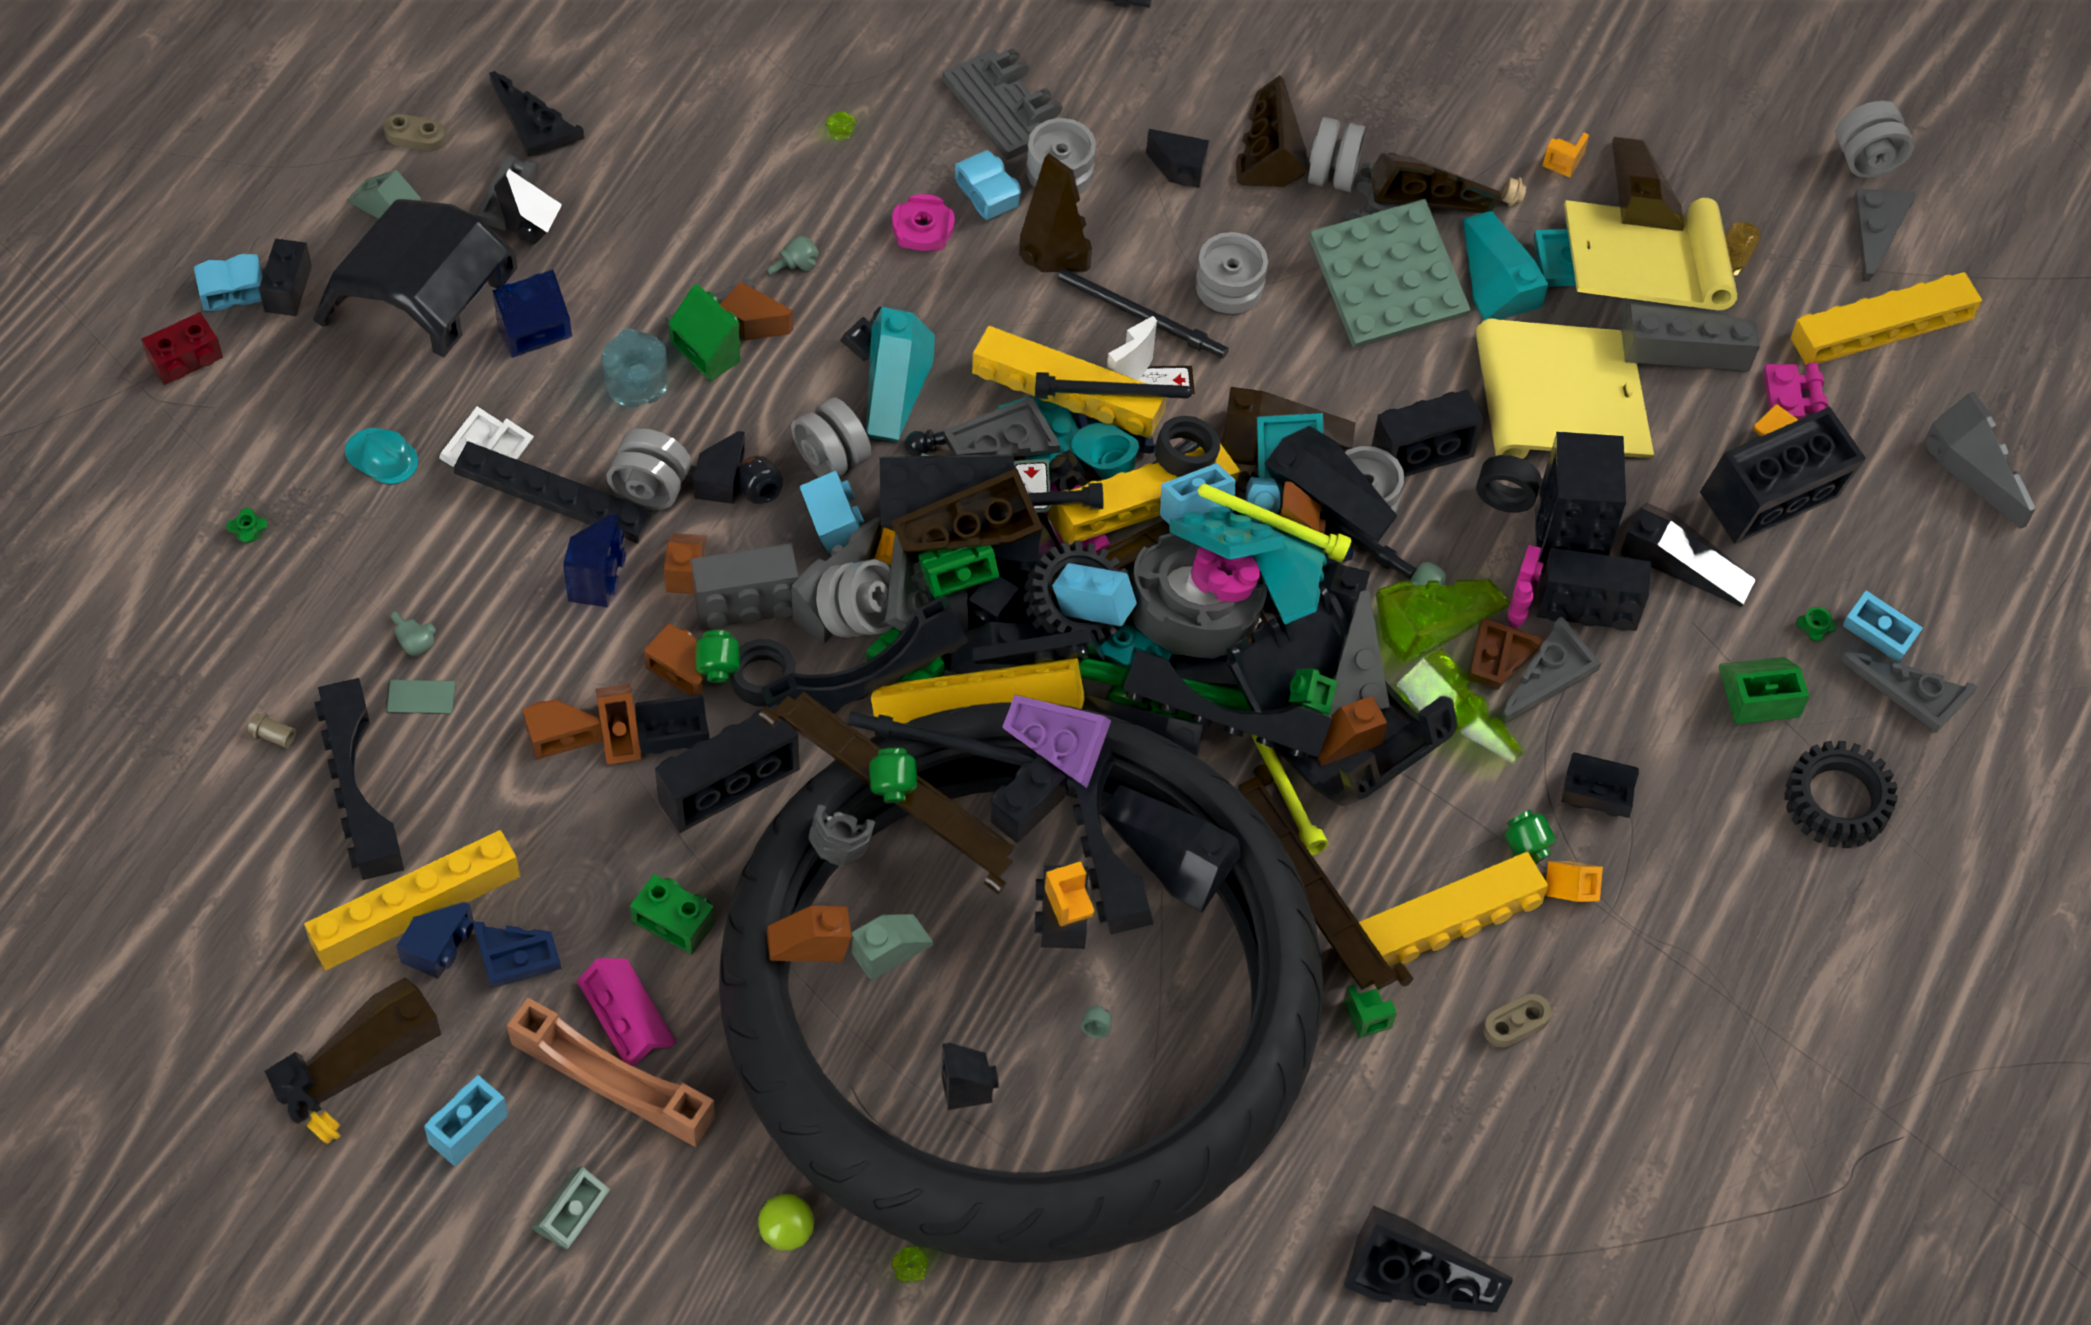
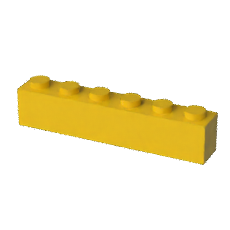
M1965 272L1945 275L1931 282L1916 283L1906 289L1891 290L1884 295L1874 298H1862L1849 305L1834 306L1824 312L1803 315L1797 319L1790 339L1805 365L1808 363L1819 364L1974 320L1982 299Z
M991 326L987 327L973 352V374L985 380H992L1008 386L1012 390L1022 391L1035 396L1036 372H1047L1049 376H1056V380L1147 384ZM1055 393V396H1048V399L1040 400L1052 402L1068 408L1074 413L1087 415L1102 423L1127 430L1131 434L1151 439L1165 412L1167 398Z
M1220 443V451L1215 463L1219 464L1237 481L1240 470ZM1199 447L1195 451L1184 455L1196 457L1204 455L1205 452ZM1159 463L1145 464L1141 468L1127 473L1120 472L1111 478L1099 482H1089L1102 483L1104 507L1102 510H1089V507H1083L1082 504L1051 505L1047 517L1063 541L1072 545L1074 541H1084L1160 516L1161 484L1178 477L1168 473ZM1082 487L1070 491L1082 490Z
M1078 658L883 685L873 691L871 702L874 717H879V714L894 717L893 721L905 724L913 719L944 710L969 707L971 705L1012 702L1014 695L1082 709L1085 695Z
M496 831L304 923L310 944L326 971L405 933L416 916L458 903H467L519 878L517 857L502 831Z
M1527 851L1362 920L1359 924L1389 967L1399 962L1407 964L1430 949L1438 951L1446 947L1451 940L1458 937H1471L1478 933L1482 927L1491 923L1495 925L1502 924L1517 912L1535 910L1543 903L1548 884Z

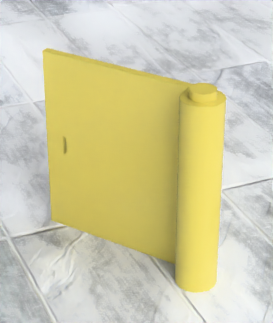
M1700 198L1691 203L1686 216H1683V231L1622 224L1620 207L1565 200L1564 210L1577 292L1711 310H1725L1735 304L1737 300L1736 285L1719 206L1713 199Z
M1494 318L1486 319L1476 327L1475 333L1495 456L1511 455L1524 459L1530 449L1551 451L1556 431L1624 436V457L1653 458L1654 451L1637 363L1625 362L1621 330L1506 321Z

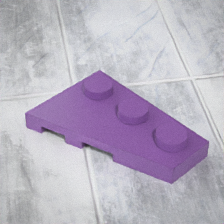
M1014 695L1002 728L1087 788L1111 720L1102 715Z

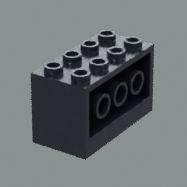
M1829 406L1725 452L1701 488L1700 493L1734 544L1838 498L1866 460V457Z
M1556 431L1535 504L1536 547L1541 548L1538 561L1544 563L1541 573L1544 571L1550 548L1609 556L1626 505L1624 436Z

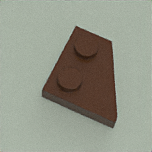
M1483 618L1478 626L1467 679L1499 690L1539 649L1544 638Z

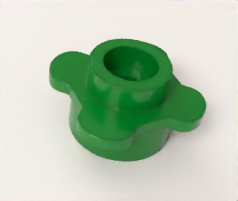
M243 508L240 514L234 520H229L226 525L228 532L235 533L237 539L244 543H251L259 539L262 535V530H265L268 526L267 520L256 516L252 508Z
M1812 607L1805 616H1799L1796 620L1797 627L1804 629L1809 635L1810 640L1814 642L1822 641L1825 634L1834 632L1837 627L1829 611L1822 607Z

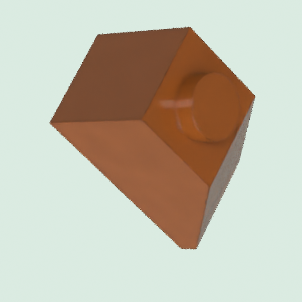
M741 281L719 304L726 312L730 311L736 316L740 324L739 337L743 340L787 335L793 331V310Z
M1285 481L1279 515L1324 534L1326 520L1320 519L1321 505L1295 484Z
M673 533L668 541L664 566L666 592L694 594L691 559L705 557L707 535Z
M668 623L645 648V667L685 694H702L704 698L702 675L695 668L696 639L688 630L684 628L679 629Z
M630 684L595 689L607 765L642 760Z
M1373 696L1344 705L1331 715L1332 721L1317 759L1321 766L1384 743L1387 721Z
M559 700L538 701L529 707L522 708L525 728L536 760L603 741L601 723L598 717Z
M809 906L768 925L767 939L770 961L843 962L851 940L848 907Z

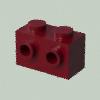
M201 312L141 339L146 357L164 385L174 380H179L185 375L204 366H209L223 358L218 338Z

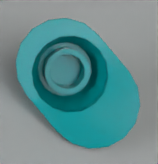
M1094 423L1083 427L1073 436L1071 447L1073 453L1080 460L1091 466L1097 475L1105 480L1117 473H1127L1135 468L1139 443L1134 437L1114 425Z
M367 428L358 431L350 437L345 446L347 461L356 469L383 484L395 485L405 482L413 476L418 467V456L415 449L399 433L392 430Z

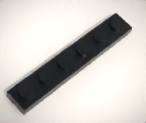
M469 441L466 442L454 465V474L636 543H639L651 519L652 510Z

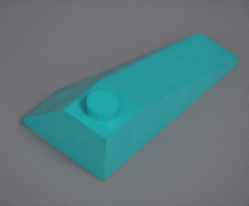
M1492 211L1463 218L1465 246L1469 259L1468 270L1472 283V301L1483 321L1490 318L1500 320L1542 308L1548 283L1535 260Z
M882 307L872 325L866 434L868 438L898 442L934 363L935 335L914 313Z
M1273 527L1271 530L1285 535L1284 549L1255 554L1252 557L1259 566L1260 573L1267 586V591L1284 624H1287L1317 611L1321 592L1319 581H1323L1324 573L1322 566H1326L1327 558L1321 547Z

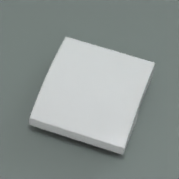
M1154 316L1127 330L1126 344L1108 353L1107 369L1136 380L1141 378L1153 359L1157 324Z
M477 406L442 450L439 459L454 467L466 442L469 441L518 460L534 436L507 418L503 423Z

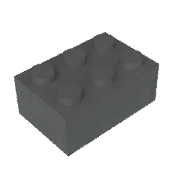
M792 544L691 559L694 599L700 629H718L730 624H750L762 619L787 618L792 615L791 586L799 578Z

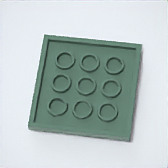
M1425 199L1313 230L1308 235L1353 348L1468 315L1471 310Z

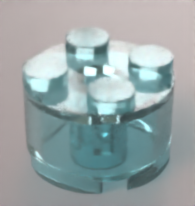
M631 328L622 330L618 336L607 343L602 352L601 361L604 384L609 396L617 403L629 407H638V403L647 401L651 404L659 400L668 388L669 376L665 345L654 336L637 332Z

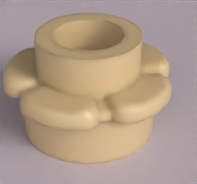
M1509 177L1502 188L1500 200L1508 203L1509 207L1514 206L1515 203L1520 204L1525 196L1526 186L1522 185L1520 177L1517 179Z

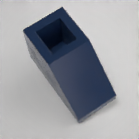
M462 902L414 917L396 946L400 962L439 979L444 969H449L454 963L457 948L463 939L467 940L474 929L473 923L475 921L473 920L470 904Z

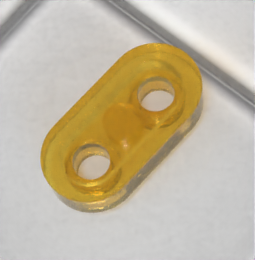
M1749 222L1735 223L1726 236L1733 275L1743 272L1760 241L1761 235L1758 228Z

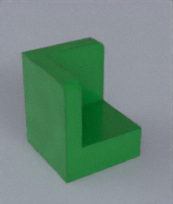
M1355 985L1346 988L1343 1002L1359 1038L1393 1027L1397 1012L1392 1000L1383 1002L1377 989L1358 994Z

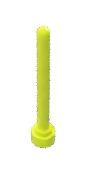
M1201 484L1198 487V494L1201 497L1324 548L1323 552L1327 553L1328 558L1341 563L1348 552L1351 538L1338 533L1337 535L1330 534L1327 536L1210 485Z
M1251 734L1300 831L1298 836L1312 856L1321 853L1329 844L1323 830L1311 824L1274 749L1256 742L1257 736Z

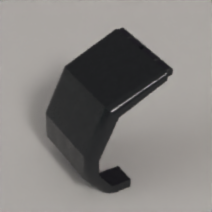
M397 199L334 270L313 320L325 327L330 322V315L335 311L334 303L339 306L347 296L383 300L405 311L430 335L433 353L444 358L463 335L459 317L460 313L487 281L489 286L498 290L505 285L518 269L516 254L484 220L463 209L446 203Z
M1324 586L1319 587L1321 592L1316 612L1284 624L1280 614L1276 616L1277 621L1271 619L1250 633L1251 642H1249L1248 636H1245L1227 648L1228 658L1226 663L1251 711L1278 709L1293 704L1289 702L1291 695L1290 683L1297 669L1313 668L1319 670L1320 675L1331 679L1336 674L1338 659L1350 624L1336 596L1328 593ZM1385 681L1390 707L1380 709L1387 721L1383 744L1368 750L1365 749L1362 752L1321 766L1316 756L1309 754L1308 759L1294 756L1288 753L1289 747L1278 743L1275 749L1314 790L1336 804L1346 806L1368 797L1449 740L1454 735L1457 727L1453 700L1443 694L1417 714Z

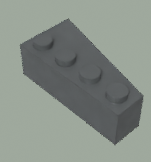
M1625 298L1619 313L1625 362L1750 371L1760 348L1756 322L1703 308Z

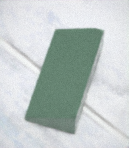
M583 1166L574 1168L531 1228L567 1250L610 1189Z

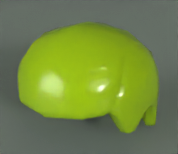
M779 1194L768 1199L760 1210L758 1216L759 1233L762 1239L775 1250L792 1251L803 1246L812 1235L814 1230L813 1212L808 1203L797 1195Z

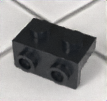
M702 694L637 702L634 705L641 754H659L667 750L690 749L695 743L710 739Z
M1573 752L1564 779L1561 802L1568 803L1577 808L1602 811L1610 816L1630 818L1639 768Z

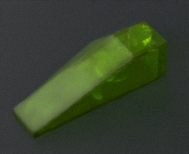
M1438 580L1428 581L1426 585H1413L1411 581H1400L1378 589L1376 592L1383 640L1404 664L1430 654L1479 625L1483 618L1489 619L1508 608L1511 603L1491 580H1456L1454 585L1441 586Z
M1443 648L1424 657L1396 684L1401 690L1400 695L1402 699L1410 706H1416L1419 710H1422L1443 694L1451 698L1457 717L1456 731L1514 763L1526 753L1505 724L1496 717H1490L1488 714L1489 703L1483 696H1478L1471 692L1467 687L1471 680L1467 679L1466 673Z

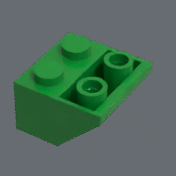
M695 284L669 321L670 343L710 382L741 362L740 324L738 319L732 312H726L711 292H706L699 284Z
M1779 657L1719 664L1718 668L1735 725L1801 717L1810 696L1801 668L1787 658Z

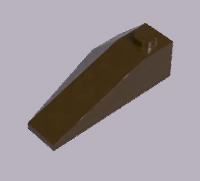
M1279 75L1256 92L1249 116L1252 126L1250 131L1244 134L1242 140L1246 147L1244 153L1239 154L1236 160V180L1240 185L1285 187L1293 180L1300 179L1308 171L1307 151L1284 78Z
M1613 137L1612 145L1622 224L1683 231L1682 206L1643 140Z
M1050 153L1044 158L1020 234L1019 256H1021L1025 263L1033 265L1041 272H1060L1062 268L1071 272H1087L1091 268L1092 245L1091 241L1084 237L1083 228L1086 226L1085 217L1079 216L1076 205L1080 201L1074 172Z
M1381 153L1371 169L1374 202L1405 205L1425 199L1429 208L1485 213L1492 211L1501 198V192L1411 156Z
M1230 387L1222 446L1234 463L1251 466L1258 465L1257 417L1323 413L1324 434L1335 440L1345 452L1353 448L1356 422L1265 391Z
M1017 468L891 521L904 553L1010 544L1044 530Z
M404 977L374 994L306 1063L316 1085L308 1090L309 1095L317 1099L320 1104L439 1037L441 1031L437 1016L420 989Z

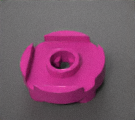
M917 194L908 197V202L903 203L901 206L899 203L892 214V230L897 238L898 245L905 249L910 248L917 251L943 250L954 233V212L951 208L949 210L948 207L943 205L944 201L933 195ZM921 219H926L929 225L921 226L917 223H920Z
M1203 547L1198 548L1191 569V578L1196 587L1205 594L1207 590L1217 594L1216 599L1224 602H1238L1247 599L1251 595L1252 590L1256 588L1260 576L1259 566L1251 555L1229 560ZM1221 570L1228 571L1231 573V575H1227L1224 571Z

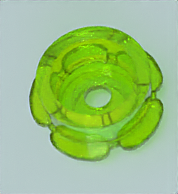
M837 111L827 117L826 126H828V131L833 138L843 140L853 134L856 119L845 111Z
M916 1247L901 1249L892 1260V1269L896 1271V1278L904 1283L910 1281L919 1282L927 1274L926 1268L929 1266V1260ZM913 1263L914 1267L910 1269L907 1267V1264Z

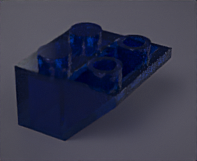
M553 270L535 274L530 278L512 284H506L500 290H492L498 330L512 358L572 337L570 316Z
M610 514L570 537L563 563L568 602L608 608L611 595L616 596L619 587V576L616 574L618 567L623 568L626 560V548L622 547L624 529H619L618 515Z

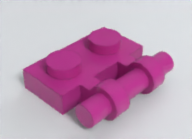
M1808 363L1805 366V375H1798L1797 364H1765L1763 378L1769 410L1777 404L1800 420L1806 416L1805 413H1816L1827 408L1828 400L1823 395L1822 390L1824 377L1822 372L1819 371L1818 364ZM1801 390H1809L1810 398H1802Z
M1528 545L1513 592L1507 617L1509 626L1515 629L1520 628L1527 620L1529 613L1527 607L1532 603L1544 563L1538 561L1541 551L1539 547Z

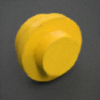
M325 1110L321 1115L315 1111L310 1114L312 1119L306 1124L307 1127L326 1144H329L334 1138L338 1140L341 1137L336 1131L341 1125Z

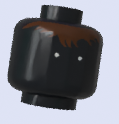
M756 455L747 458L738 466L735 483L747 500L754 504H764L777 498L783 487V476L771 460L765 456Z

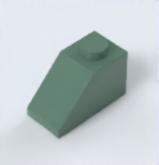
M393 170L366 179L347 200L357 208L379 219L397 199L419 201L421 198L397 170Z
M913 914L881 915L851 933V954L870 981L933 946L932 939Z

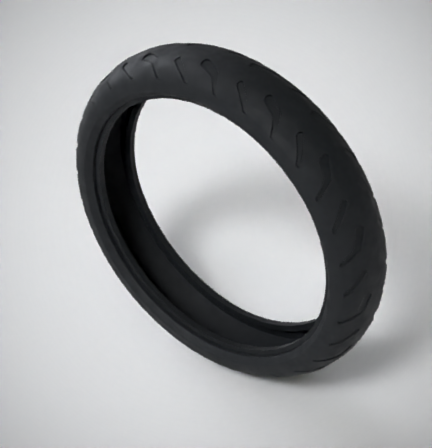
M1012 702L980 704L949 709L905 723L1040 755L1002 728ZM1064 706L1102 715L1111 720L1107 733L1115 765L1106 780L1101 796V805L1105 806L1118 786L1123 785L1206 820L1238 838L1241 856L1217 890V894L1223 901L1236 926L1245 951L1250 975L1252 1002L1250 1025L1241 1048L1227 1072L1214 1089L1185 1118L1160 1136L1134 1150L1105 1161L1078 1168L1048 1172H1006L976 1168L929 1154L892 1136L855 1108L824 1074L809 1050L795 1017L788 989L791 961H770L767 927L811 906L829 877L839 867V865L829 863L828 860L821 859L808 839L818 804L827 807L825 812L828 816L833 817L835 812H840L855 817L857 825H864L866 819L875 821L871 837L893 822L909 815L908 812L897 804L884 802L883 796L876 795L871 791L870 784L840 762L834 760L789 799L756 843L752 856L742 870L725 924L719 966L721 1016L728 1049L737 1075L755 1113L770 1137L776 1141L788 1160L812 1184L834 1202L860 1219L878 1226L891 1235L950 1255L1012 1263H1038L1079 1259L1111 1252L1125 1245L1141 1242L1172 1228L1196 1214L1221 1196L1231 1184L1243 1176L1261 1156L1279 1131L1300 1094L1309 1072L1318 1040L1322 1014L1323 979L1320 943L1315 918L1311 912L1307 893L1296 867L1280 839L1263 816L1222 775L1197 756L1171 740L1117 717L1091 710ZM876 735L869 739L881 749H906V754L913 756L916 761L917 775L949 799L971 794L996 792L1003 785L1007 787L1015 779L1016 773L1022 767L890 735L889 738ZM1066 781L1065 795L1078 798L1077 793L1070 794L1068 783Z

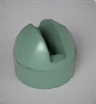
M1100 1005L1091 1006L1083 1015L1080 1026L1081 1030L1093 1038L1108 1036L1112 1025L1111 1013L1108 1010H1103V1007Z

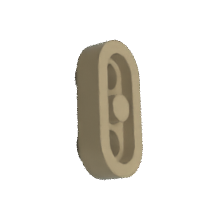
M396 114L390 116L384 123L387 141L396 146L430 152L442 148L446 142L444 126L436 120Z
M1524 995L1492 1011L1487 1016L1483 1028L1484 1036L1489 1043L1496 1047H1509L1543 1030L1549 1022L1551 1006L1540 995ZM1526 1013H1533L1537 1019H1529ZM1503 1028L1507 1034H1499L1495 1029Z

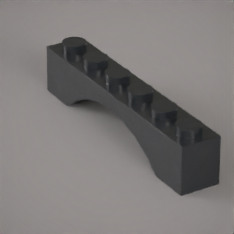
M943 595L914 610L908 624L896 640L867 662L848 670L830 674L807 675L790 673L761 689L769 708L775 704L779 706L787 696L796 700L802 692H805L834 714L840 707L854 700L864 699L870 692L879 687L893 684L901 676L915 669H922L928 666L932 660L944 654L956 652L962 645L968 643L969 640L946 595Z
M1137 647L1133 648L1120 685L1123 690L1127 691L1126 697L1132 700L1146 703L1148 698L1160 702L1158 708L1173 714H1178L1179 710L1192 713V720L1208 726L1211 725L1212 721L1225 725L1223 730L1228 733L1243 737L1244 732L1257 736L1256 742L1271 748H1275L1277 743L1289 747L1288 753L1303 759H1308L1309 754L1316 757L1319 756L1332 721V717L1329 714L1299 703L1265 711H1241L1221 706L1204 698L1190 688L1176 673L1166 657Z
M355 678L320 686L318 690L321 700L314 703L319 722L326 720L327 729L321 730L325 750L332 749L334 758L327 759L332 780L339 778L340 787L335 788L334 792L338 808H345L347 817L341 818L345 839L352 838L354 847L347 848L352 869L359 867L362 880L403 871L404 865L394 824L380 815L365 800L355 781L356 754L362 737L370 725L360 679Z
M1107 733L1088 787L1086 788L1068 774L1066 776L1070 794L1077 793L1079 804L1073 805L1077 826L1085 825L1087 836L1080 837L1085 858L1092 857L1095 867L1088 869L1092 890L1100 889L1102 901L1095 902L1100 924L1107 922L1110 934L1153 925L1142 877L1128 868L1113 852L1101 828V796L1106 780L1115 765Z

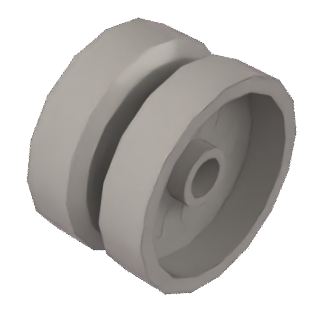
M1888 101L1869 102L1856 107L1841 119L1835 131L1837 141L1844 152L1849 169L1858 177L1871 178L1892 172L1903 165L1914 150L1912 136L1905 126L1899 107Z
M1323 117L1311 151L1308 183L1324 186L1329 180L1331 170L1335 169L1334 188L1351 192L1361 155L1366 126L1350 123L1346 127L1341 141L1338 140L1341 127L1339 120Z
M1056 118L1046 120L1037 125L1031 132L1028 142L1026 173L1030 184L1035 188L1044 158L1050 153L1073 170L1079 194L1084 192L1092 183L1094 174L1096 141L1093 133L1084 124L1073 119Z
M1229 232L1220 233L1209 238L1201 247L1195 283L1198 297L1209 308L1225 314L1244 313L1254 308L1262 299L1265 287V276L1268 267L1266 250L1257 240L1246 234Z
M836 397L827 399L817 405L815 413L806 412L793 420L791 424L792 436L801 456L819 478L833 471H837L839 477L846 473L848 466L857 467L871 456V445L861 422L854 412Z
M633 429L625 434L619 445L617 455L607 472V482L612 490L622 499L649 510H663L671 507L681 489L680 484L685 479L691 466L690 455L679 442L662 432L651 429Z
M1359 446L1345 451L1396 513L1404 485V471L1398 460L1389 452L1372 446Z
M873 559L830 566L822 574L817 586L816 603L823 624L833 635L850 638L861 635H877L890 631L893 626L886 622L891 568L885 562Z

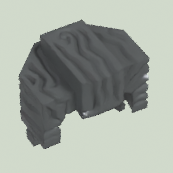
M818 804L808 839L820 858L828 860L832 864L845 866L864 857L875 821L866 819L864 825H857L855 817L840 812H835L833 817L828 816L825 812L827 807Z

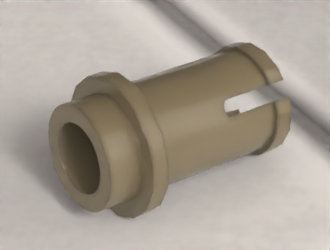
M256 713L248 726V732L252 734L254 739L263 738L286 749L290 747L296 734L295 728L269 719V715L266 713L261 715Z

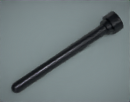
M1036 372L1035 398L1048 399V396H1055V393L1188 399L1192 396V389L1189 386L1056 380V376H1049L1047 372Z
M1088 483V487H1082V490L1028 493L1033 506L1082 504L1083 507H1089V510H1102L1104 507L1102 483Z

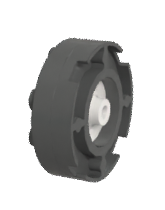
M1172 533L1159 537L1157 544L1148 549L1145 546L1141 549L1133 567L1130 581L1137 604L1131 611L1130 617L1136 627L1151 641L1169 650L1174 655L1214 659L1227 655V648L1245 636H1248L1250 640V633L1257 628L1267 596V586L1261 573L1256 588L1252 590L1251 595L1247 599L1238 602L1217 600V594L1207 590L1206 594L1196 587L1191 578V569L1200 546ZM1221 570L1224 571L1227 575H1231L1230 572Z

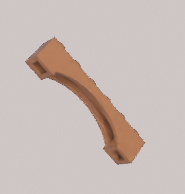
M528 997L507 1025L512 1046L694 1147L698 1145L716 1118L714 1100L684 1083L678 1085L662 1080L625 1063L579 1034L560 1019L557 1013Z

